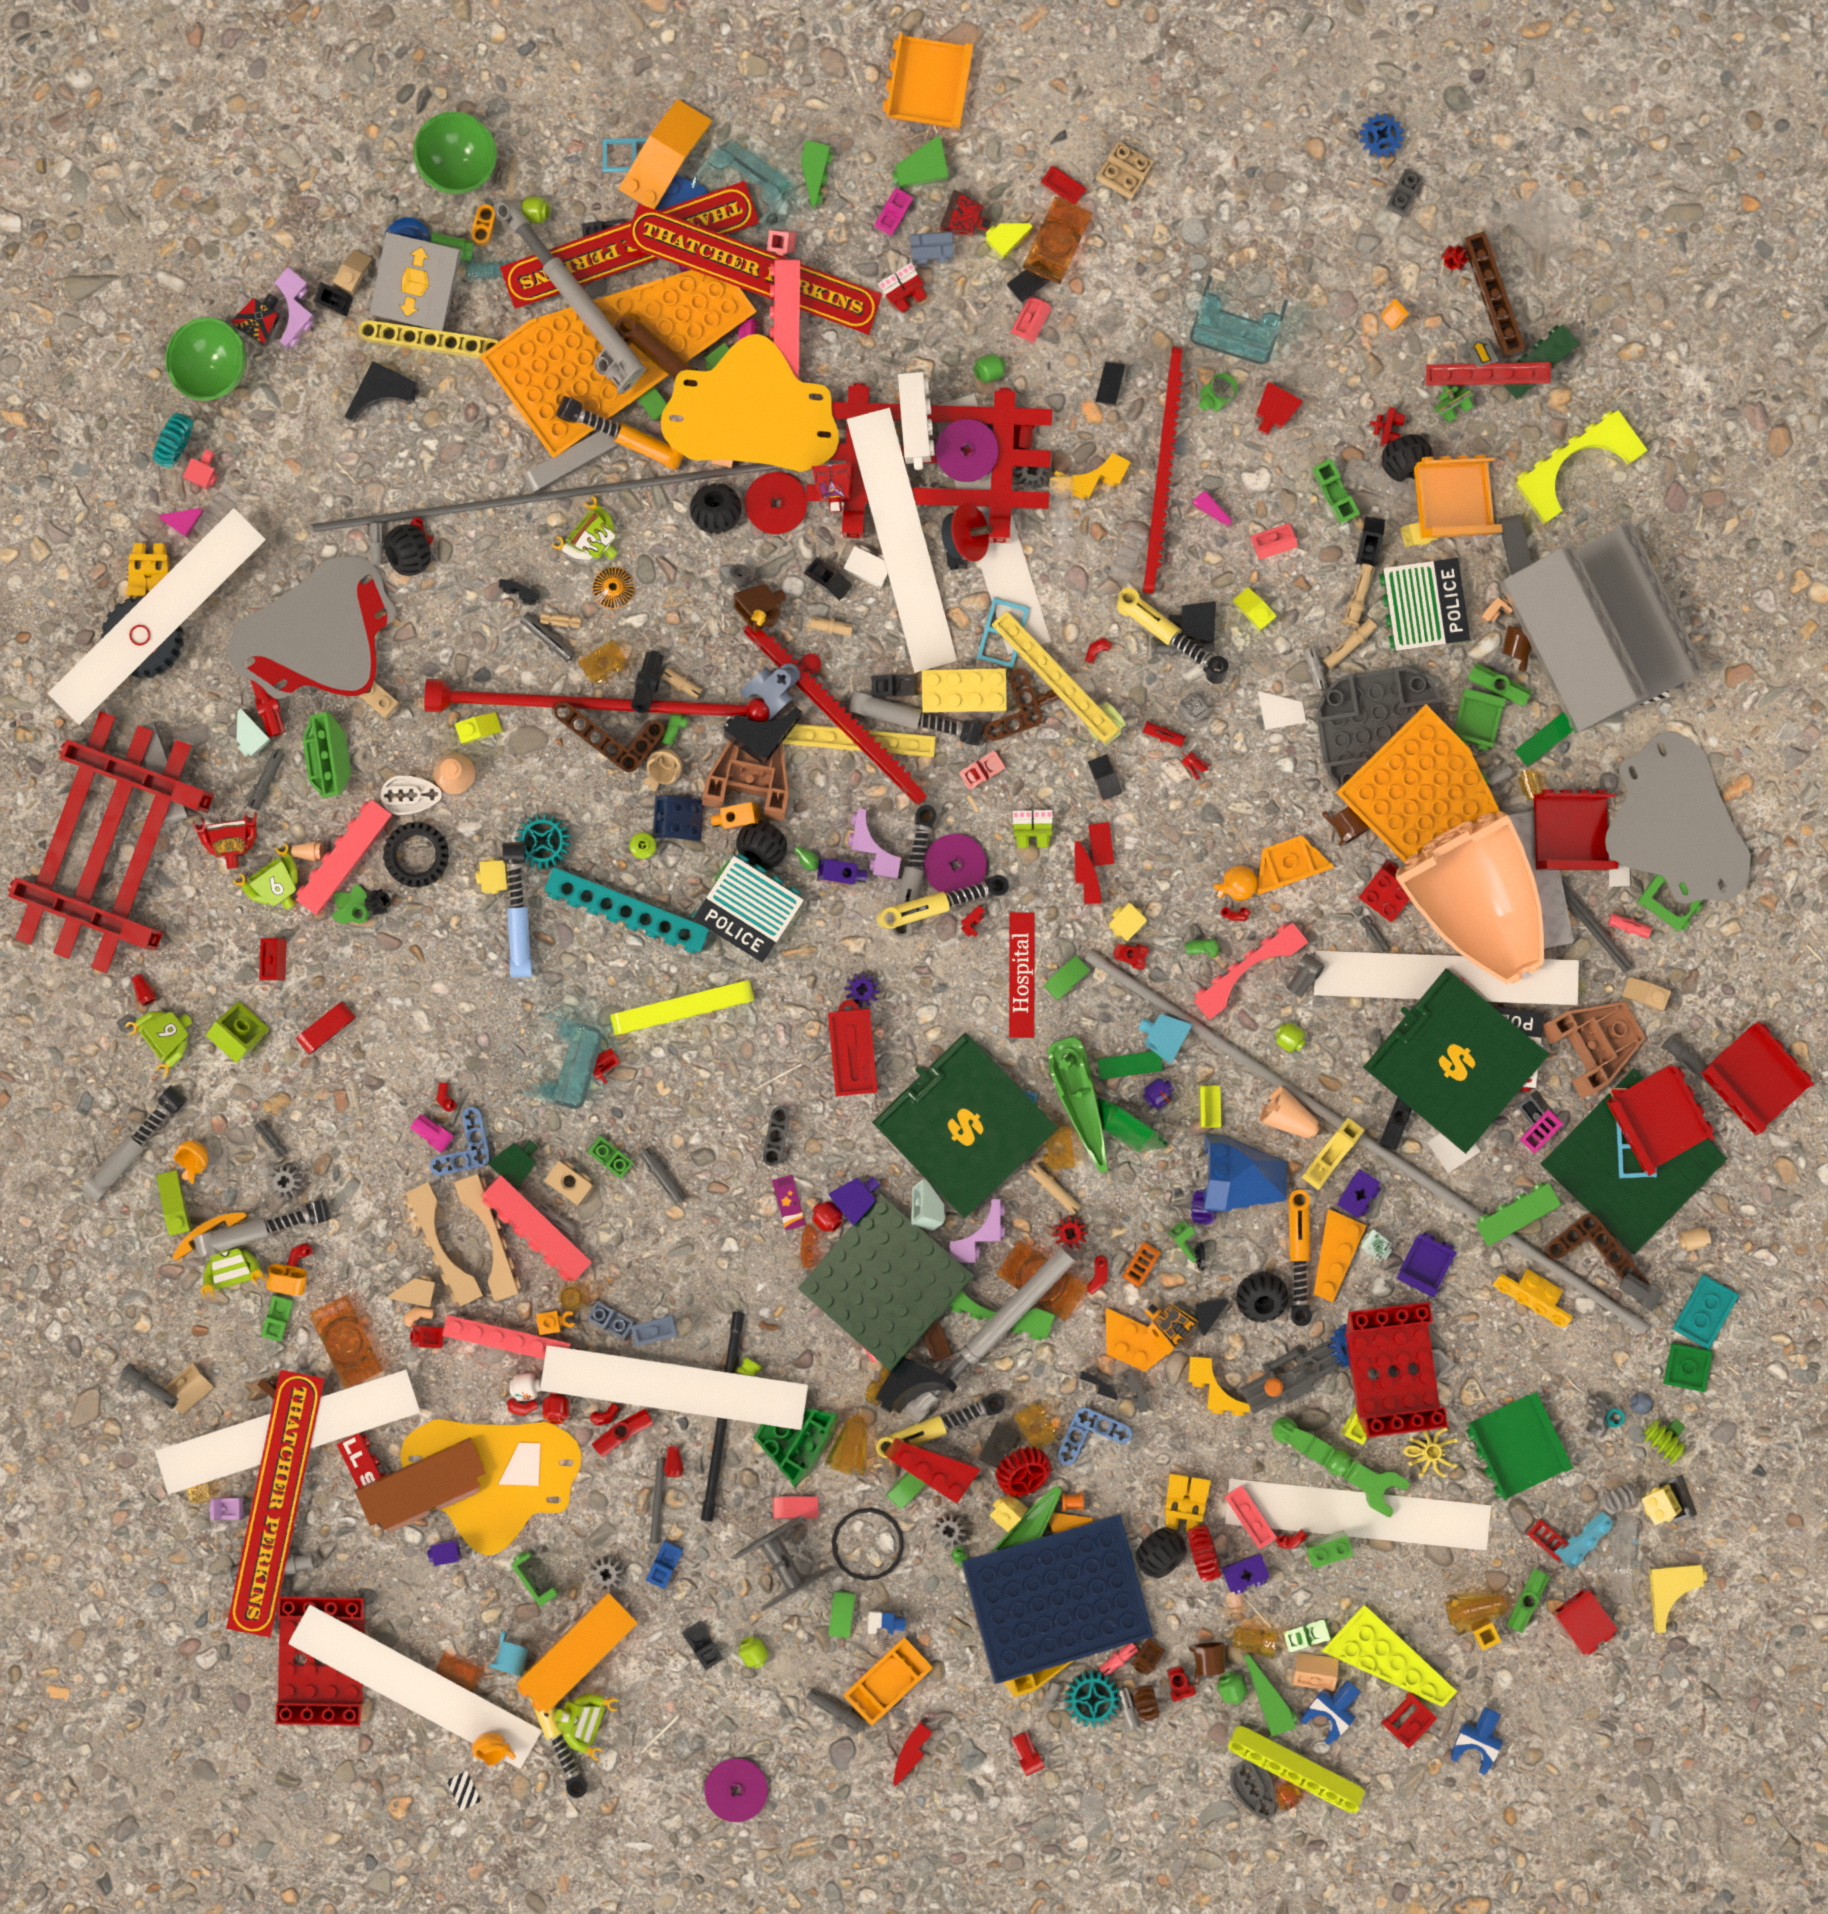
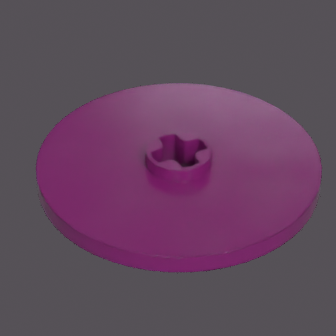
M971 419L955 421L940 433L936 442V459L942 471L950 478L961 482L977 481L985 477L996 464L998 458L996 437L985 424ZM966 445H969L970 450H973L972 453H968V456H964V452L961 451Z
M948 834L940 837L929 847L924 859V871L930 885L938 892L943 891L948 894L952 890L956 892L959 888L963 890L966 886L978 885L979 882L983 881L987 868L986 857L980 845L972 838L962 834ZM955 859L959 860L958 864L961 865V868L953 871L949 863L954 862Z
M740 1758L727 1759L717 1764L709 1773L704 1788L705 1799L711 1811L719 1818L729 1822L747 1821L756 1816L763 1808L768 1795L767 1781L763 1772L754 1763ZM731 1786H741L740 1792L742 1793L740 1795L735 1794L734 1796L731 1794Z

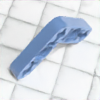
M468 1107L462 1114L469 1150L433 1158L430 1162V1170L433 1174L442 1176L486 1166L490 1161L482 1114L477 1108ZM472 1110L473 1113L478 1115L474 1120L475 1125L480 1123V1128L468 1130V1125L472 1126L470 1119H466V1116ZM474 1131H479L482 1134V1140L478 1143H473L470 1139V1135ZM484 1144L485 1148L480 1149L483 1155L486 1154V1158L480 1164L478 1160L475 1161L478 1152L477 1149L472 1150V1146ZM457 1156L465 1158L466 1164L464 1167L457 1168L454 1165V1159ZM450 1157V1165L453 1170L449 1171V1166L443 1167L442 1172L434 1169L433 1165L437 1164V1160H440L441 1163H447L446 1158Z
M1079 1408L1075 1412L1059 1448L1058 1460L1063 1465L1074 1463L1089 1430L1121 1444L1130 1441L1132 1431L1128 1426L1091 1409ZM1084 1411H1087V1416L1092 1419L1094 1415H1097L1098 1417L1094 1421L1093 1428L1089 1427L1091 1422L1087 1420L1081 1423V1418L1078 1417V1414H1083ZM1102 1419L1109 1422V1428L1104 1432L1099 1431L1097 1428V1423ZM1113 1423L1117 1424L1115 1429L1119 1431L1125 1428L1128 1437H1123L1122 1440H1119V1435L1114 1432L1113 1436H1109L1108 1434L1113 1428ZM1073 1430H1078L1081 1433L1080 1441L1072 1442L1069 1435ZM1066 1441L1073 1446H1078L1076 1451L1072 1448L1070 1452L1073 1458L1063 1461L1064 1457L1061 1453L1062 1451L1066 1452L1069 1447L1064 1446Z

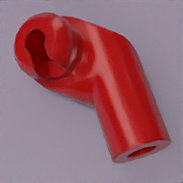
M1100 638L1090 643L1084 661L1094 664L1097 653L1103 650L1109 651L1112 646L1111 642L1106 638Z
M439 1082L436 1097L437 1103L447 1112L454 1111L457 1104L448 1095L449 1083Z
M511 1398L506 1403L508 1411L519 1416H525L539 1408L535 1399L522 1404L517 1402L515 1398Z
M611 1403L606 1412H592L590 1421L596 1426L610 1424L620 1410V1407Z

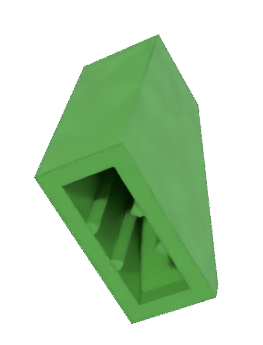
M941 136L935 137L895 165L896 172H892L894 185L898 184L901 190L948 180L949 176Z

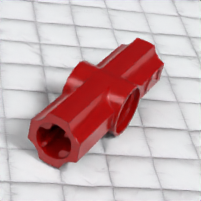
M250 679L256 697V707L260 717L263 719L268 738L286 733L279 712L281 710L278 699L269 695L262 686Z

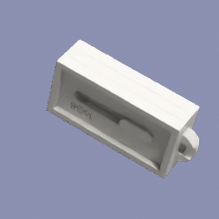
M923 372L898 374L906 464L914 463L915 470L923 469V462H931V456H935L933 440H929V435H933L932 421L927 419V415L931 414L930 398L926 399L925 395L929 394L928 378H924Z

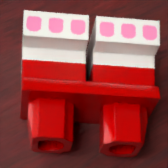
M912 262L898 270L896 275L892 274L878 283V288L892 307L895 306L901 314L911 308L906 300L909 296L913 295L917 303L927 298L924 283L918 276Z

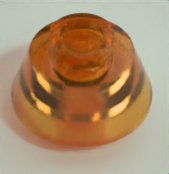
M1282 1784L1275 1791V1799L1281 1811L1290 1810L1302 1798V1791L1291 1784Z

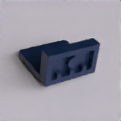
M670 795L655 796L653 838L701 841L704 806L702 805V799Z

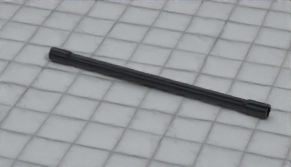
M732 1312L730 1338L724 1371L726 1373L735 1374L740 1336L745 1313ZM717 1417L708 1481L700 1519L703 1521L713 1522L715 1498L728 1420L725 1418Z

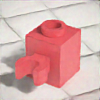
M783 229L769 230L767 251L775 252L776 255L787 258L786 254L795 252L797 232Z
M206 449L200 462L191 458L183 478L206 490L210 486L213 487L218 477L215 475L217 471L209 466L215 456L214 452Z

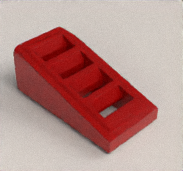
M1540 1518L1528 1531L1527 1535L1560 1564L1562 1560L1555 1554V1551L1561 1545L1566 1547L1569 1543ZM1542 1527H1544L1545 1530H1544V1531L1542 1532V1534L1537 1538V1537L1535 1536L1536 1533H1537ZM1550 1533L1549 1539L1543 1543L1542 1540ZM1555 1539L1558 1540V1542L1551 1549L1548 1548V1546Z

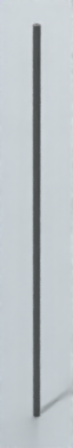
M757 463L732 468L727 467L313 524V531L319 532L370 525L371 523L407 520L415 517L422 518L782 469V467Z

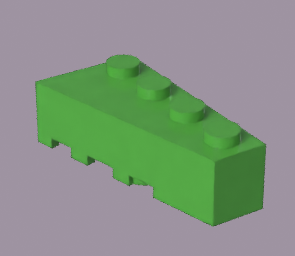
M1541 1182L1532 1188L1534 1192L1528 1195L1524 1192L1515 1197V1202L1508 1206L1507 1203H1504L1496 1208L1497 1213L1491 1216L1487 1213L1477 1219L1479 1223L1476 1224V1227L1488 1247L1562 1206L1549 1183L1545 1185Z

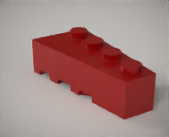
M899 1438L894 1439L884 1454L892 1462L956 1504H958L981 1470L973 1463L959 1460L958 1458Z

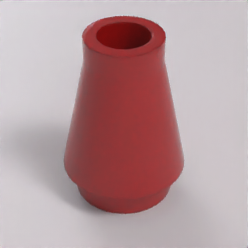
M137 974L131 978L138 1003H141L142 1006H147L157 1000V993L142 974Z
M679 1446L667 1447L663 1471L666 1473V1477H682L684 1467Z

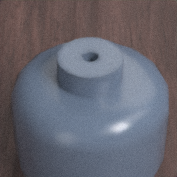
M1643 1392L1633 1395L1630 1399L1632 1403L1631 1410L1640 1415L1647 1414L1653 1406L1652 1398Z

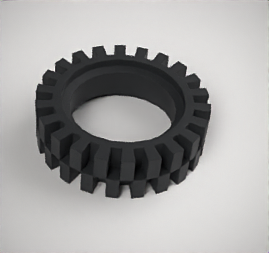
M408 822L405 825L398 826L395 831L393 830L390 833L389 838L387 837L383 848V860L388 873L399 883L408 887L420 888L431 885V883L436 882L444 874V870L448 866L449 848L445 838L433 826L420 822ZM410 836H423L429 839L435 848L433 865L421 874H410L404 871L397 860L399 845Z

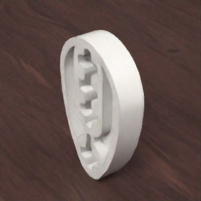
M413 776L392 777L383 785L381 790L382 804L390 813L397 816L421 813L432 808L442 799V791L439 787L429 781ZM431 789H434L438 796L431 801L430 797L422 796V794L430 793ZM390 790H392L393 794H399V790H403L404 794H409L410 790H413L417 797H414L413 801H410L408 797H404L401 802L399 798H393L392 802H389L385 795L389 794Z

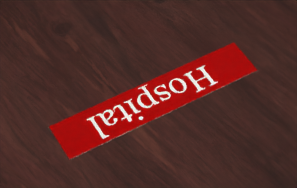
M1009 912V1038H1034L1035 912Z

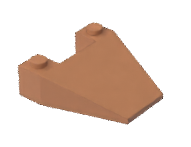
M729 741L706 778L702 805L723 808L726 791L731 790L766 797L764 818L784 821L788 806L789 790L783 744L778 747L767 763L763 765Z
M1625 1001L1566 1011L1543 1024L1542 1028L1550 1044L1567 1036L1585 1066L1587 1072L1572 1080L1582 1099L1609 1085L1646 1039Z

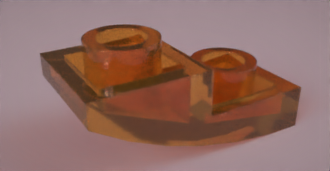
M810 1224L805 1226L801 1240L802 1269L811 1267L810 1263L814 1262L812 1251L807 1250L806 1246L815 1245L814 1240H818L815 1227L811 1228Z

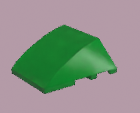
M1100 1097L1098 1098L1103 1130L1135 1152L1140 1153L1166 1148L1169 1145L1157 1132L1120 1107Z
M805 1408L801 1430L761 1424L753 1438L775 1462L779 1470L784 1473L793 1487H796L813 1471L832 1439L838 1414Z

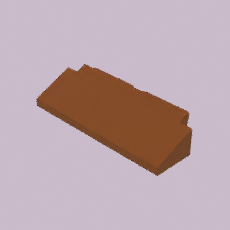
M469 1437L354 1491L369 1525L372 1526L380 1522L383 1530L393 1532L428 1516L430 1509L434 1507L441 1510L478 1493L480 1484L477 1478L486 1474V1471Z

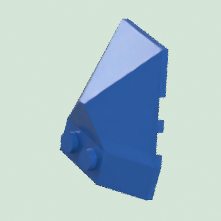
M1205 1133L1204 1154H1208V1184L1204 1190V1210L1229 1212L1231 1209L1241 1207L1245 1209L1252 1205H1266L1287 1200L1286 1161L1228 1136Z

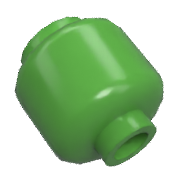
M991 353L978 358L973 370L976 378L987 384L1002 378L1006 365L1002 357L999 358L996 354Z
M1227 1672L1219 1678L1217 1683V1690L1225 1703L1237 1705L1244 1701L1248 1689L1241 1675Z

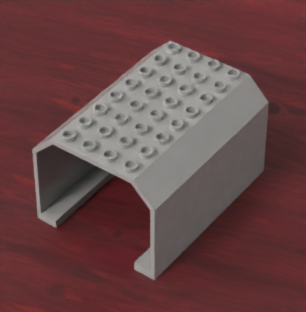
M1631 520L1617 525L1613 530L1577 550L1573 543L1562 547L1500 583L1575 734L1616 717L1706 671Z

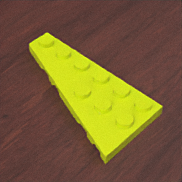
M1365 1605L1351 1617L1321 1650L1442 1707L1457 1693L1447 1681Z

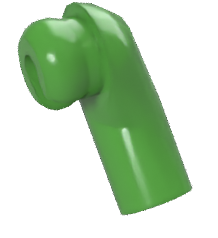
M955 1547L953 1549L952 1558L958 1567L962 1568L960 1561L969 1558L962 1547Z

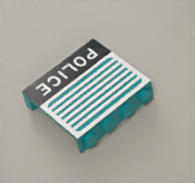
M731 853V860L699 909H694L691 917L699 924L763 963L804 899L800 896L801 892L793 886L787 888L783 885L784 881L775 875L771 878L765 874L766 869L758 864L752 866L748 863L749 859L741 853L737 855Z

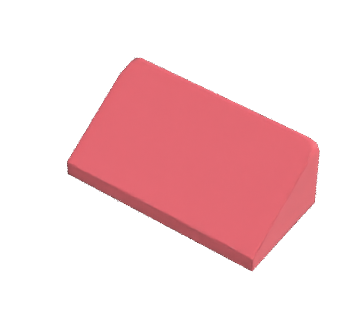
M1030 296L1011 333L1030 343H1034L1052 307L1047 302Z
M1290 523L1250 536L1259 560L1297 548L1298 546Z

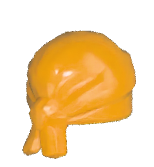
M1236 865L1225 872L1223 883H1216L1213 887L1218 891L1217 895L1221 899L1228 894L1236 901H1244L1253 896L1257 890L1258 883L1255 873L1250 868Z
M195 1140L183 1141L173 1155V1159L186 1169L181 1175L182 1179H189L191 1184L195 1182V1175L201 1174L208 1165L209 1155L207 1148Z
M496 1732L483 1733L472 1744L474 1757L483 1760L488 1766L496 1765L506 1755L512 1760L516 1758L510 1745L505 1743L504 1737Z

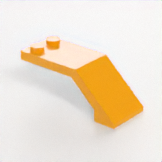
M677 99L649 135L618 190L644 206L656 210L684 160L699 140L704 137L713 120Z

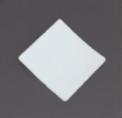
M1441 1133L1428 1141V1145L1447 1173H1450L1480 1152L1477 1145L1474 1144L1465 1154Z

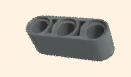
M1520 514L1499 518V524H1502L1503 532L1501 535L1511 576L1532 564Z
M782 1106L775 1107L770 1115L763 1151V1161L770 1167L777 1166L781 1162L790 1114ZM778 1110L786 1112V1119L782 1122H778L774 1118V1114ZM778 1130L782 1133L780 1142H773L770 1139L773 1131ZM775 1151L778 1154V1160L775 1163L767 1161L766 1155L768 1152Z

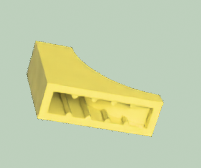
M1702 1565L1649 1568L1654 1631L1656 1633L1666 1632L1667 1616L1675 1601L1687 1591L1704 1586V1581H1707L1706 1569H1702Z

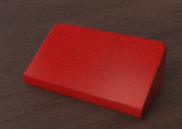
M261 938L259 980L285 981L286 939Z

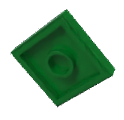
M1670 1343L1663 1384L1705 1392L1713 1351Z

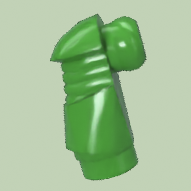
M671 714L668 716L670 719L664 728L661 743L673 746L679 726L682 728L687 726L688 718L683 717L682 714Z
M1214 938L1209 940L1192 939V941L1185 943L1187 955L1208 953V956L1211 958L1219 955L1218 950L1220 946Z

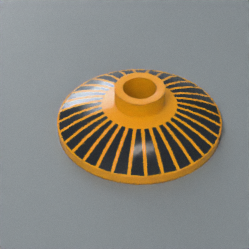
M609 567L600 571L595 577L593 594L602 606L610 609L621 608L633 597L634 582L625 570L618 567ZM612 583L617 585V589L614 591L609 589Z

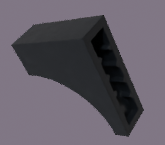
M372 361L344 417L346 420L354 423L365 409L382 401H400L410 405L412 400L416 401L420 393L419 385Z
M795 706L784 717L769 722H755L736 714L733 719L729 718L723 727L725 729L724 737L765 765L800 721L802 711Z
M904 1357L894 1370L890 1372L875 1399L881 1404L880 1408L888 1413L894 1411L900 1414L910 1401L921 1394L936 1390L954 1393L958 1386L949 1377Z

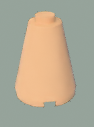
M452 752L445 754L437 761L433 774L434 780L441 790L448 794H461L474 783L476 772L472 761L467 756Z
M1281 1086L1276 1088L1269 1096L1271 1101L1268 1106L1264 1104L1259 1121L1265 1125L1306 1139L1314 1137L1319 1131L1318 1120L1286 1088Z

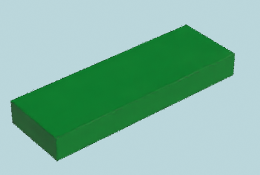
M1562 712L1514 750L1526 767L1573 731L1565 713Z
M1153 1051L1097 1059L1100 1080L1163 1071L1161 1057Z

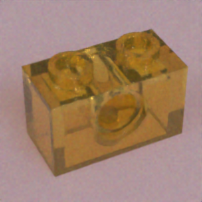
M613 639L578 661V664L592 685L603 683L608 679V674L613 671L615 674L625 668L624 664L627 663V660ZM603 658L608 659L609 666L606 669H600L598 667L599 660Z
M1070 1125L1059 1126L1058 1130L1042 1144V1146L1046 1145L1047 1154L1043 1155L1045 1167L1049 1166V1170L1075 1167ZM1060 1142L1063 1145L1064 1149L1061 1154L1053 1153V1143Z
M1035 1402L1013 1414V1417L1030 1445L1040 1449L1056 1439L1054 1434L1058 1432L1052 1422L1047 1424L1043 1417L1047 1414L1041 1404L1036 1406ZM1033 1420H1040L1042 1422V1429L1040 1431L1034 1432L1031 1430L1030 1424Z

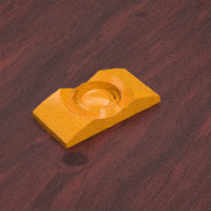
M903 1637L860 1677L843 1696L873 1726L933 1667Z

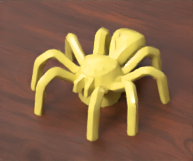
M1447 1428L1439 1430L1435 1434L1433 1442L1427 1431H1421L1425 1435L1428 1444L1413 1437L1409 1438L1410 1441L1424 1447L1408 1445L1403 1451L1407 1457L1413 1458L1423 1455L1421 1458L1410 1461L1409 1466L1427 1460L1424 1468L1419 1472L1420 1477L1423 1476L1430 1463L1433 1462L1436 1473L1445 1478L1446 1475L1438 1469L1437 1460L1445 1465L1457 1467V1464L1441 1458V1456H1445L1442 1453L1445 1449H1441V1447L1450 1443H1456L1458 1440L1449 1439L1437 1444L1439 1436L1443 1432L1448 1431Z

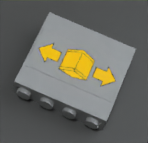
M393 231L386 232V235L382 236L380 247H383L382 255H378L376 267L379 269L377 276H374L372 281L374 293L373 296L369 297L368 301L369 314L444 331L447 325L463 248L456 246L448 247L394 234Z

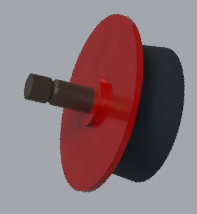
M968 503L962 504L954 513L948 514L942 522L941 535L943 544L947 552L954 558L959 559L963 557L967 561L977 562L986 555L989 546V533L992 532V527L987 525L983 514L976 506Z

